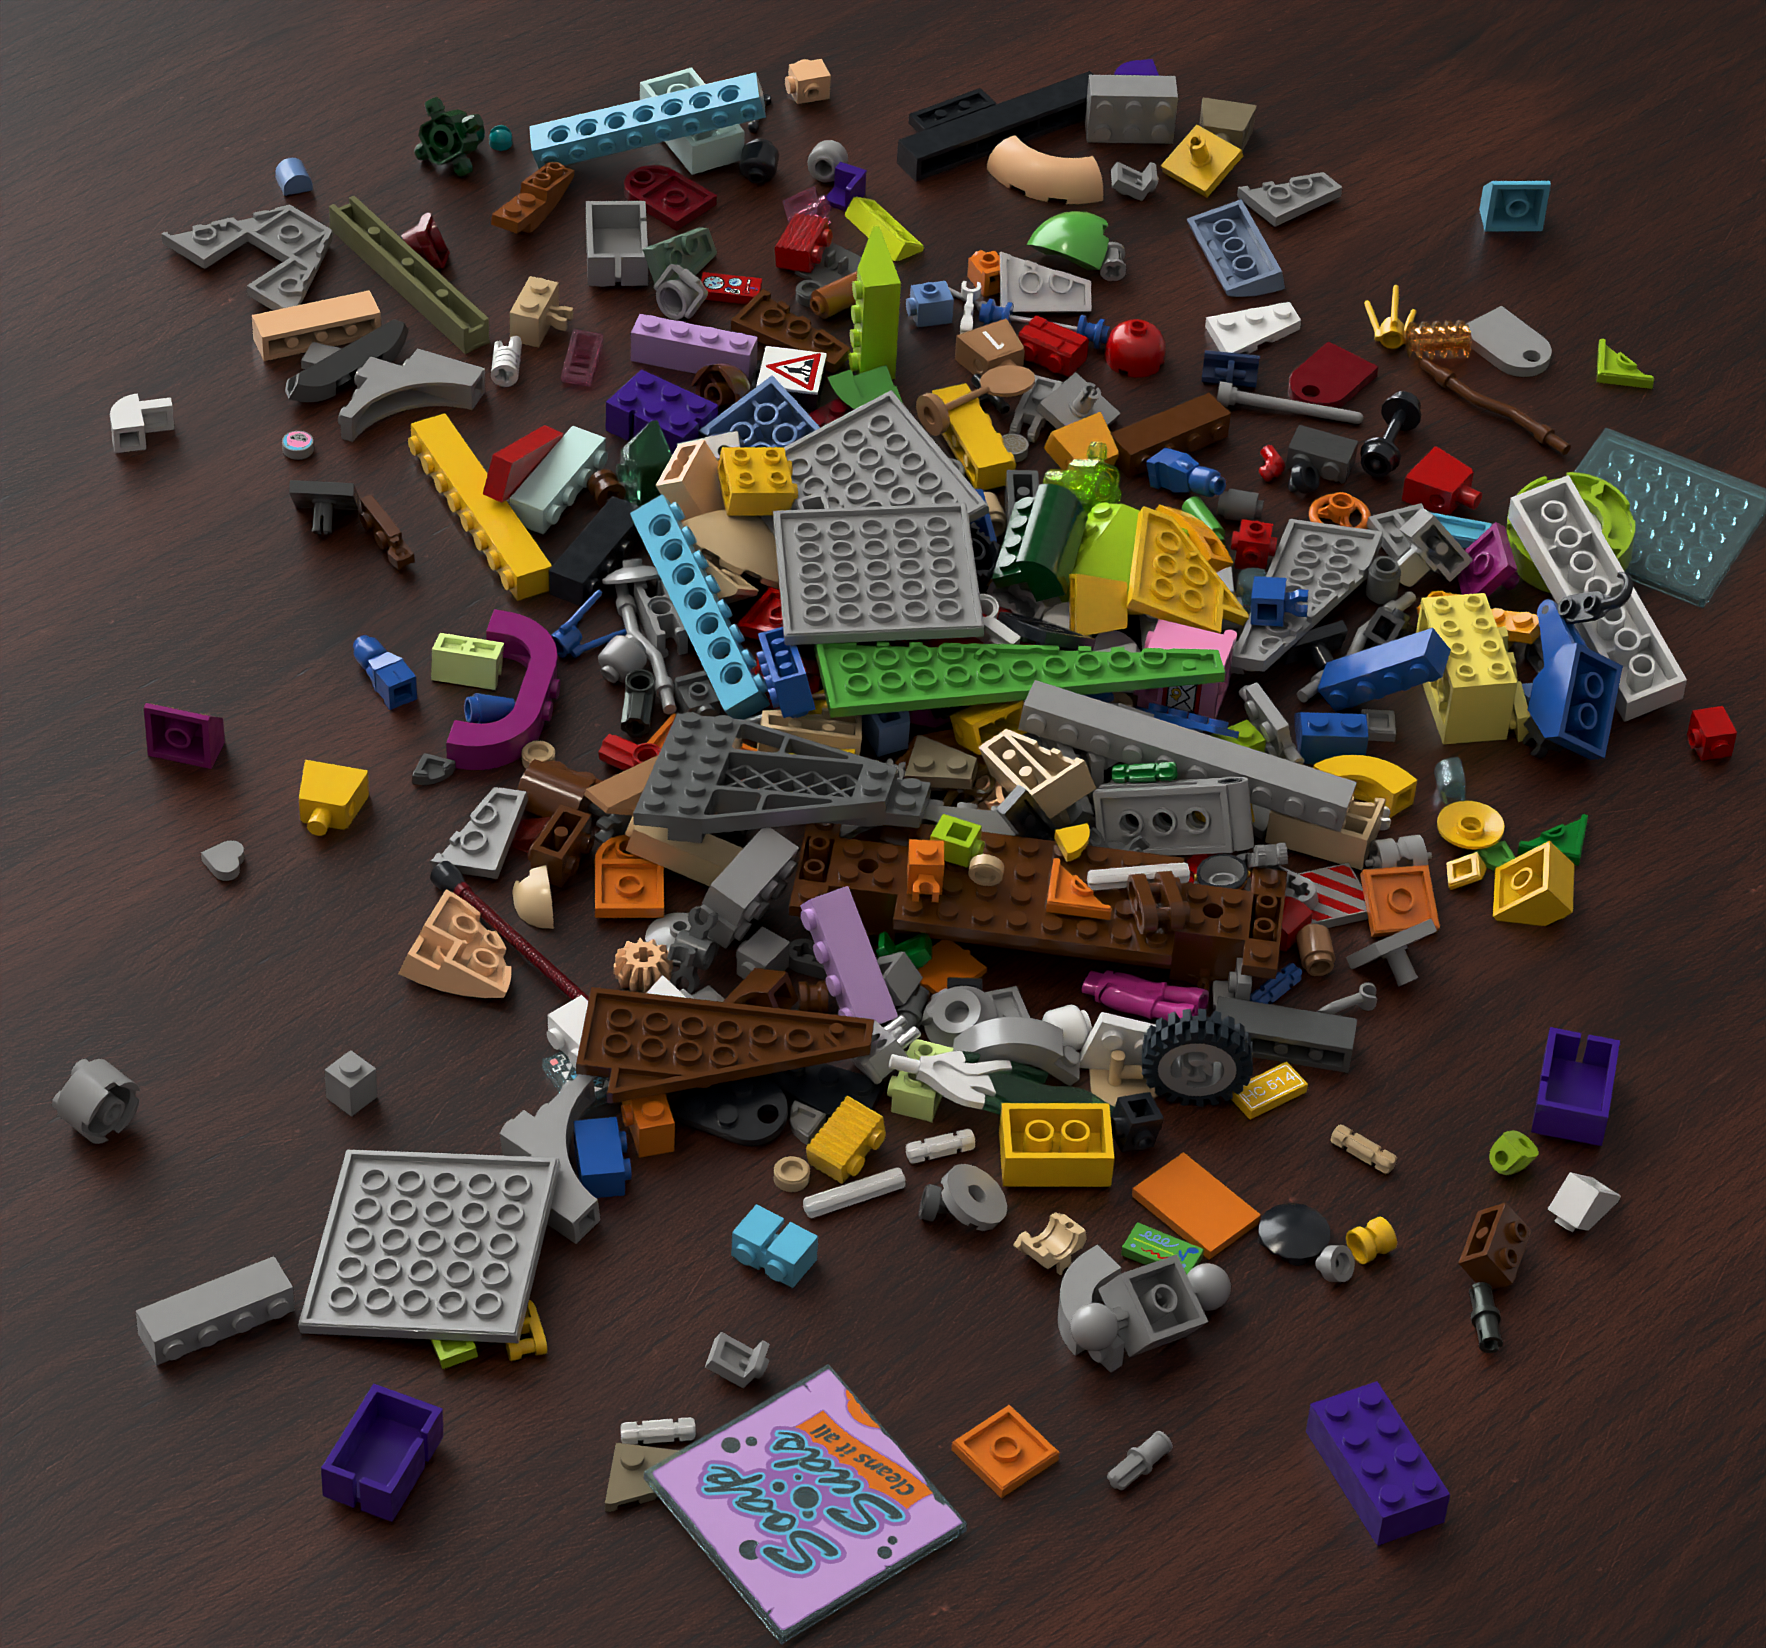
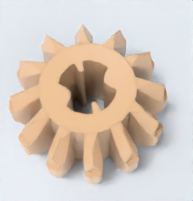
M639 938L637 943L626 941L624 948L617 950L614 964L615 978L619 980L621 988H630L632 992L643 991L647 993L662 975L670 981L673 960H667L668 950L666 945H657L655 939L643 942Z

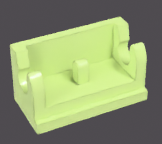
M440 633L432 648L431 680L495 690L498 683V675H501L504 643Z

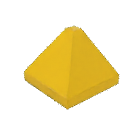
M1478 852L1446 863L1450 890L1483 878L1487 869Z

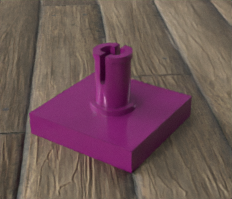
M1495 522L1465 550L1473 561L1457 575L1462 595L1485 593L1486 597H1488L1500 585L1507 590H1512L1519 582L1518 572H1516L1517 566L1506 529L1503 525Z

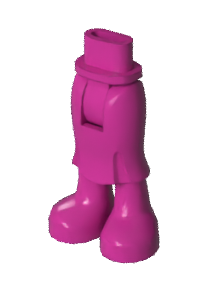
M1091 970L1082 985V993L1095 996V1002H1102L1111 1009L1141 1015L1150 1020L1162 1017L1168 1022V1014L1176 1012L1179 1018H1183V1010L1191 1009V1015L1198 1016V1009H1207L1209 992L1205 989L1167 985V982H1152L1121 972L1113 974L1114 971L1109 970L1104 974Z

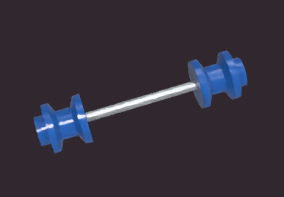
M989 299L987 304L982 303L979 314V321L984 322L983 326L1003 319H1007L1010 325L1011 321L1028 324L1032 318L1013 315L1014 304L1012 302H1008L1005 307L996 306L994 299ZM1081 315L1078 327L1055 323L1088 337L1096 349H1100L1101 344L1107 343L1110 333V326H1105V319L1101 318L1097 324L1087 322L1086 316Z

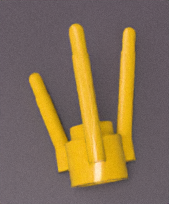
M1393 286L1391 317L1386 318L1381 327L1370 301H1365L1366 311L1375 332V341H1380L1384 347L1390 349L1407 344L1408 334L1417 312L1415 309L1411 310L1404 326L1398 318L1399 286Z

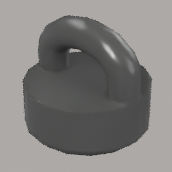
M932 1184L926 1185L919 1207L918 1215L920 1219L933 1222L937 1213H951L941 1197L942 1187Z

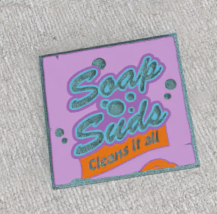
M829 1364L645 1470L643 1477L780 1644L785 1643L967 1531L968 1525Z

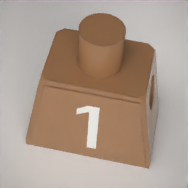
M1007 319L956 335L955 360L974 375L980 374L982 376L990 369L999 366L1014 365L1023 367L1024 346Z

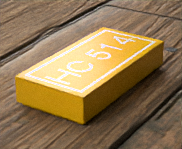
M1286 1061L1251 1078L1248 1086L1243 1085V1091L1239 1095L1233 1092V1099L1231 1100L1251 1120L1306 1093L1308 1083Z

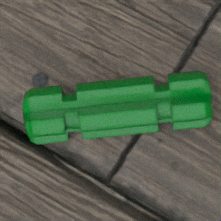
M1174 762L1120 764L1112 767V780L1114 783L1172 781L1177 779L1178 775L1177 765Z

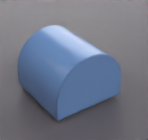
M287 158L278 164L275 171L276 180L284 196L313 190L312 181L301 160Z

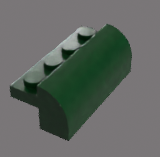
M1040 484L1036 497H1025L1015 502L992 576L997 589L1027 582L1036 602L1066 595L1069 586V574L1073 572L1088 519L1081 502L1074 493L1056 484Z

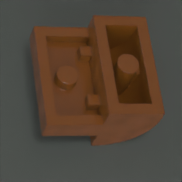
M534 759L523 773L517 790L526 791L528 802L525 811L551 819L560 805L589 813L588 805L593 802L584 795L585 790L602 782V780L597 779L592 773L569 769L559 761L547 760L546 762H541Z

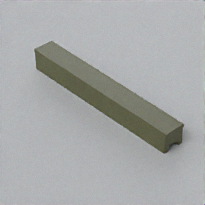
M351 196L347 205L340 208L335 204L329 206V228L333 230V233L464 354L490 343L489 318L359 199Z

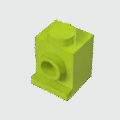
M942 814L930 836V840L944 841L945 861L967 868L973 857L983 854L985 842L981 840V825L946 814Z

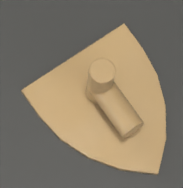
M1121 1050L1112 1051L1109 1070L1089 1069L1091 1102L1109 1103L1110 1110L1114 1109L1118 1097L1150 1092L1154 1099L1158 1095L1155 1094V1087L1150 1089L1146 1084V1079H1143L1142 1065H1124L1125 1053Z

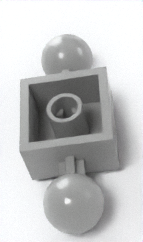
M1177 1254L1124 1272L1098 1289L1105 1305L1100 1303L1085 1304L1074 1313L1070 1324L1071 1335L1074 1341L1083 1349L1100 1351L1109 1347L1116 1339L1117 1334H1119L1120 1338L1125 1342L1124 1347L1129 1357L1184 1338L1208 1323L1204 1311L1216 1310L1225 1304L1231 1292L1230 1279L1222 1268L1210 1263L1197 1265L1186 1275Z

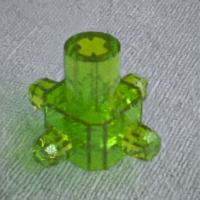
M1102 442L1090 443L1086 454L1088 460L1074 459L1068 465L1067 470L1050 469L1045 474L1043 484H1056L1074 493L1087 515L1096 504L1103 502L1116 504L1121 500L1122 491L1119 488V471L1117 467L1104 462L1107 459V446Z

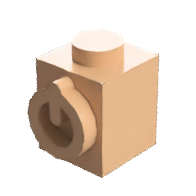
M803 59L794 64H789V76L785 77V87L787 93L792 94L797 104L830 99L831 75L822 59L812 61Z

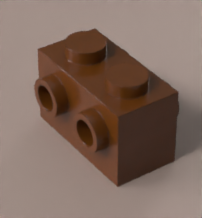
M560 805L552 818L547 822L537 840L530 847L528 861L531 862V869L546 865L549 884L562 888L569 876L573 877L576 874L583 855L589 854L593 848L595 836L592 835V815Z
M1506 1202L1480 1210L1476 1214L1458 1264L1475 1283H1488L1493 1290L1505 1288L1513 1284L1516 1278V1273L1526 1251L1532 1231Z

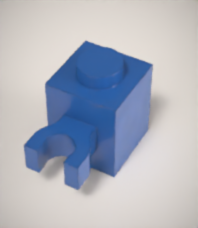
M1254 576L1251 596V625L1283 627L1285 612L1297 617H1307L1308 605H1299L1297 602H1308V590L1298 589L1293 592H1286L1287 578Z

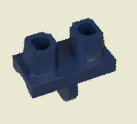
M1205 350L1201 382L1220 384L1221 381L1232 383V385L1256 388L1260 356Z

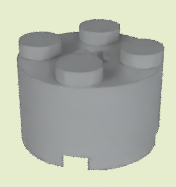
M82 1059L77 1062L71 1071L72 1076L63 1089L54 1096L52 1106L57 1110L60 1118L89 1141L95 1144L108 1141L105 1137L106 1134L112 1130L119 1133L131 1121L139 1106L140 1099L135 1095L136 1091H140L136 1083L104 1059H96L90 1062Z

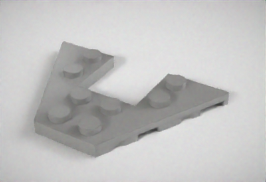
M291 205L277 207L270 211L254 212L253 218L240 221L231 217L213 221L208 225L192 226L193 231L176 235H170L168 232L162 233V243L204 269L246 242H250L280 260L281 264L247 285L248 296L273 311L301 305L333 241L332 229Z

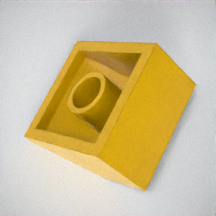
M1548 841L1495 868L1493 917L1497 921L1547 926L1573 913L1574 863L1551 841Z

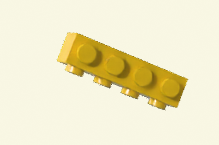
M967 383L932 390V393L940 397L944 404L972 392ZM977 397L949 410L950 425L942 435L957 460L963 464L965 474L974 489L987 490L1005 486L1006 471L1015 470L1016 468L1015 458L1005 448L1001 434L996 433L989 414H985L980 406L979 398Z

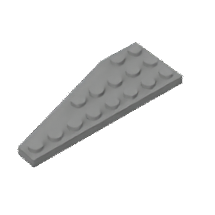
M1289 519L1266 577L1287 578L1286 592H1293L1298 589L1308 590V602H1297L1299 605H1308L1307 617H1297L1285 612L1283 627L1251 625L1250 613L1233 653L1232 667L1242 668L1247 671L1264 672L1368 577L1369 567L1376 559L1381 547L1383 532Z

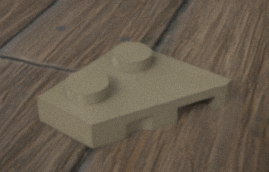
M917 735L905 772V779L915 778L922 782H931V787L972 789L978 770L977 758L927 737Z

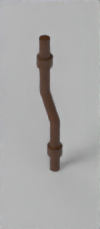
M1424 358L1421 361L1420 368L1433 376L1435 382L1443 388H1450L1473 405L1512 419L1532 433L1534 439L1544 446H1551L1562 455H1566L1570 451L1571 445L1555 435V430L1546 424H1539L1513 406L1477 393L1458 380L1456 374L1448 368H1441L1428 358Z

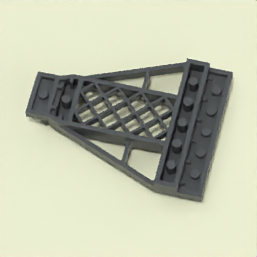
M694 712L677 713L633 812L634 825L668 828V840L702 843L705 835L710 833L820 822L865 827L892 825L920 828L931 795V782H922L915 778L897 779V767L743 719H733L727 715L711 717L700 716ZM743 739H749L780 750L778 752L741 750Z

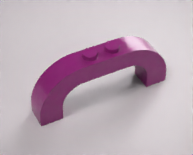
M496 609L492 613L486 630V640L504 643L503 657L521 663L527 668L515 706L506 717L486 724L454 720L446 742L447 759L454 760L458 769H492L521 758L523 747L532 741H538L545 721L551 720L553 712L552 699H558L561 680L557 679V647L549 632L539 623L526 616Z

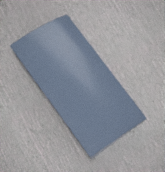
M1242 199L1187 218L1189 227L1227 296H1257L1285 289L1282 270Z

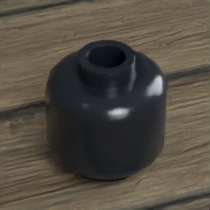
M762 138L754 139L745 144L739 164L741 174L750 182L756 184L773 179L776 175L779 161L778 149L770 141Z

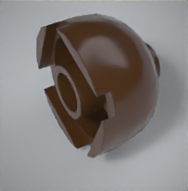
M725 363L702 367L697 371L692 381V387L696 386V395L718 404V416L752 391L751 384L745 373L741 369Z

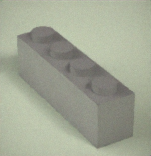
M273 1256L136 1310L138 1335L156 1366L169 1360H176L187 1353L202 1347L211 1346L217 1341L237 1333L246 1332L252 1327L272 1319H279L287 1313L295 1311L293 1286Z

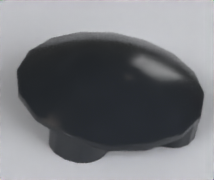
M1297 1203L1280 1204L1266 1211L1260 1219L1258 1242L1262 1246L1267 1247L1272 1253L1286 1258L1290 1264L1302 1266L1308 1262V1258L1315 1257L1326 1248L1330 1242V1227L1326 1218L1311 1207Z

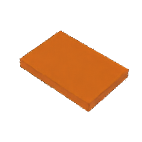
M1184 1152L1136 1185L1132 1191L1134 1199L1184 1240L1204 1249L1203 1255L1209 1260L1257 1226L1261 1219L1260 1213Z

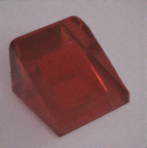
M543 817L522 820L518 825L511 847L529 853L530 847L537 840L551 818Z

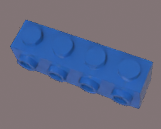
M783 627L758 633L762 651L756 653L773 709L780 707L783 718H799L808 714L809 711L815 710L807 675L797 645H785Z
M1430 628L1327 662L1317 690L1335 712L1345 708H1353L1361 703L1373 699H1381L1386 695L1402 690L1406 691L1414 686L1426 682H1434L1442 678L1451 649L1435 629Z

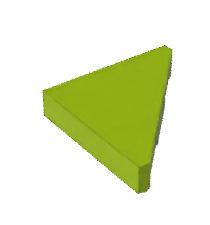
M1599 339L1596 382L1653 389L1654 377L1652 375L1643 374L1637 369V364L1621 352L1617 354L1606 345L1605 339Z

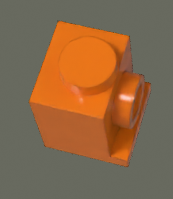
M979 250L972 257L968 258L967 277L975 287H977V282L981 283V295L983 297L1000 293V256L996 251L985 252ZM990 277H994L996 281L990 282Z

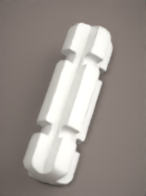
M971 1129L957 1131L955 1136H953V1133L924 1139L925 1143L922 1144L920 1140L911 1142L906 1145V1156L911 1164L924 1162L925 1157H928V1160L956 1154L958 1149H960V1152L973 1150L976 1142L975 1136Z
M691 1417L678 1418V1422L674 1423L673 1419L642 1421V1425H637V1422H625L621 1424L620 1430L622 1443L637 1445L639 1440H643L644 1444L674 1442V1438L679 1437L680 1441L695 1439L696 1435L695 1422Z

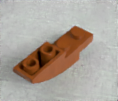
M548 162L521 182V190L517 196L492 214L491 225L514 233H519L520 231L533 232L558 204L571 183L575 170L566 168L558 162Z

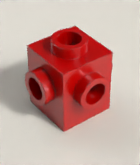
M1241 520L1240 532L1233 531L1230 549L1236 551L1235 569L1266 573L1268 556H1274L1276 552L1277 537H1271L1273 524Z

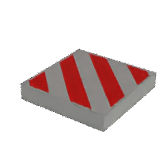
M1349 863L1298 873L1313 881L1316 886L1318 904L1311 910L1313 912L1311 924L1315 923L1330 928L1368 919L1363 888Z

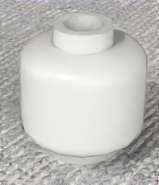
M1072 1004L1049 1010L1042 1019V1021L1063 1029V1046L1069 1045L1075 1050L1083 1048L1092 1031L1091 1021L1085 1010L1080 1011L1077 1006Z

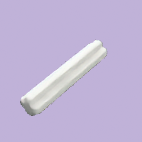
M1185 862L1097 869L1088 872L1087 883L1093 891L1127 888V879L1130 874L1144 873L1148 883H1154L1156 872L1172 871L1174 877H1179L1182 884L1189 882L1190 870Z
M896 1167L806 1197L803 1200V1208L809 1218H814L905 1187L906 1179L902 1170Z

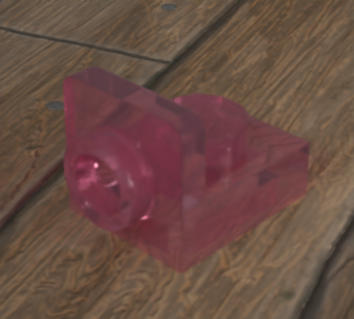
M814 186L782 201L789 223L795 213L799 215L803 213L805 216L809 214L811 217L819 215L822 219L826 217L828 224L831 223L828 212L832 211L830 203L825 195H819Z

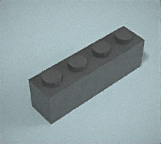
M1218 996L1216 1011L1221 1012V1021L1229 1015L1235 1018V1025L1241 1023L1245 1027V1032H1249L1251 1036L1253 1057L1279 1062L1287 1061L1291 1064L1349 1073L1357 1019Z

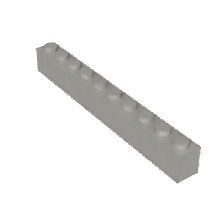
M1037 680L1034 681L1024 702L1018 728L1019 730L1129 765L1174 762L1177 765L1178 772L1176 780L1245 777L1248 778L1251 804L1341 832L1357 783Z

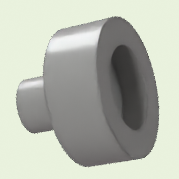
M1329 1245L1324 1248L1321 1256L1316 1259L1315 1264L1317 1270L1321 1271L1322 1276L1327 1281L1346 1282L1354 1272L1355 1261L1352 1251L1347 1246Z

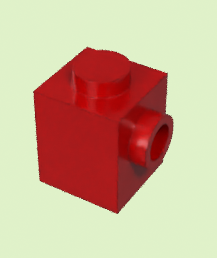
M1718 706L1692 710L1687 735L1690 747L1692 749L1695 748L1700 760L1704 761L1732 756L1737 731L1724 707Z

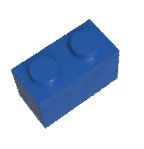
M617 1117L573 1121V1145L578 1178L581 1184L595 1198L625 1195V1180L632 1179L630 1158L623 1159L622 1153L627 1152L626 1132L619 1131Z

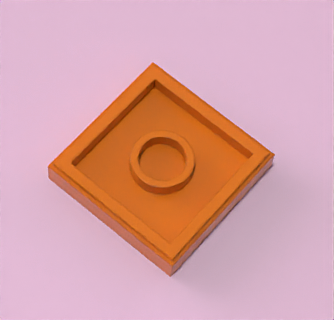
M1428 865L1362 870L1360 877L1372 937L1392 936L1429 919H1432L1437 931L1434 933L1439 931L1440 924Z
M1010 1405L953 1441L951 1449L1001 1499L1059 1460V1451Z

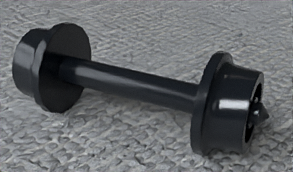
M1399 391L1392 397L1387 398L1383 403L1381 414L1388 427L1382 438L1376 437L1366 440L1360 451L1361 466L1369 475L1384 477L1399 466L1401 455L1394 441L1400 430L1410 431L1416 428L1422 416L1420 401L1412 393Z

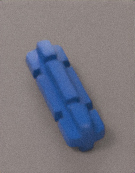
M1294 963L1287 964L1281 969V972L1276 974V979L1267 980L1260 986V989H1256L1251 993L1250 1001L1272 1004L1286 993L1290 987H1293L1301 980L1302 970L1296 967Z

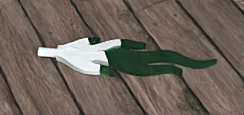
M952 1051L934 1056H920L919 1060L892 1054L889 1061V1068L916 1074L917 1080L929 1085L932 1089L955 1103L991 1111L998 1115L1001 1114L1002 1103H1107L1082 1088L1039 1084L1045 1083L1049 1074L1023 1063L1009 1060L978 1063L981 1055L975 1052ZM1109 1104V1106H1110V1116H1111V1115H1112V1112H1113V1109H1114V1106H1112V1105Z

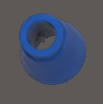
M474 693L473 696L466 697L464 712L466 721L477 724L499 721L513 710L515 701L513 698Z

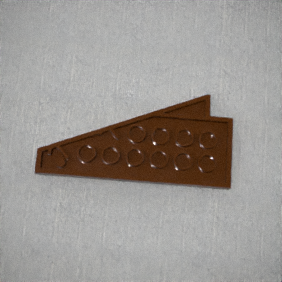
M591 987L576 1061V1074L610 1078L607 1103H617L696 1087L708 1088L712 1084L870 1055L874 1019Z

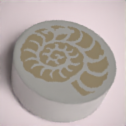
M1018 434L1002 436L1004 446L1008 452L1013 454L1015 462L1022 461L1027 457L1029 443L1025 437Z

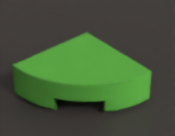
M1505 840L1485 849L1474 850V853L1478 852L1486 864V868L1494 871L1495 868L1516 858Z

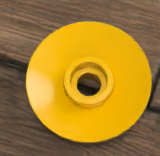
M1454 802L1444 807L1437 819V828L1441 836L1451 844L1465 849L1477 850L1491 847L1498 843L1504 834L1505 825L1501 815L1490 806L1480 802Z

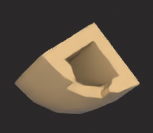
M545 865L529 870L530 876L521 882L516 881L512 895L515 909L521 919L539 928L554 929L551 891Z

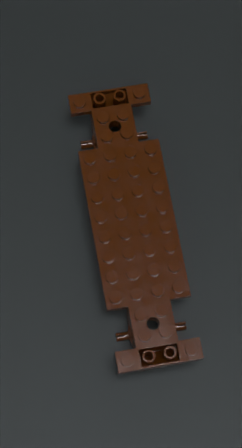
M822 822L806 824L789 904L790 916L801 917L802 909L800 905L806 901L848 886L870 942L879 941V934L885 931L893 942H895L896 934L916 936L920 933H927L930 938L1169 969V979L1186 981L1208 992L1210 987L1213 986V981H1228L1229 971L1235 972L1237 958H1242L1241 975L1276 979L1288 871L1253 867L1250 891L1182 883L1181 897L1183 901L1188 902L1190 908V921L1185 922L1184 929L1167 931L1164 921H1159L1155 933L1141 934L1129 903L1127 888L1094 891V896L1102 904L1111 906L1110 920L1046 912L1053 859L1059 858L1060 864L1072 876L1077 875L1088 885L1087 875L1090 870L1183 863L1185 858L1087 845L1078 858L1066 862L1056 841L981 831V840L985 842L983 854L995 856L1004 864L1002 881L993 886L979 885L970 879L968 875L969 866L967 868L944 860L942 895H939V903L932 902V895L919 894V902H912V894H907L909 839L930 840L936 825L921 824L920 828L910 827L907 846L840 838L843 824ZM1153 897L1156 904V908H1158L1159 906L1156 897Z

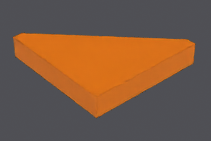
M1054 858L1046 912L1110 920L1111 906L1102 904L1094 896V891L1077 875L1072 876L1060 864L1059 858Z

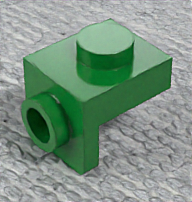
M885 931L879 934L876 953L879 958L905 952L916 969H919L932 959L933 941L927 933H920L895 945Z

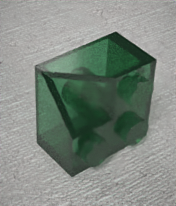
M657 420L648 423L620 450V463L616 464L617 478L619 482H624L627 502H632V504L640 507L661 495L656 484L672 457Z

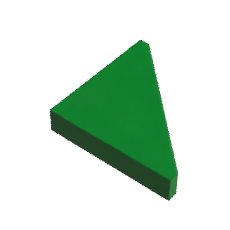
M1582 814L1581 819L1565 826L1560 824L1544 831L1540 837L1529 842H1519L1517 854L1522 855L1551 841L1574 865L1579 866L1588 815Z

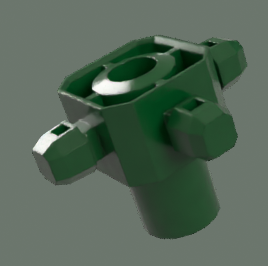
M438 97L426 101L425 110L428 117H431V120L420 125L418 136L421 143L414 149L416 158L418 160L430 159L431 162L437 165L452 162V168L459 177L472 173L473 166L470 158H467L466 155L476 150L485 137L484 122L479 114L468 116L466 112L459 109L445 112V106Z

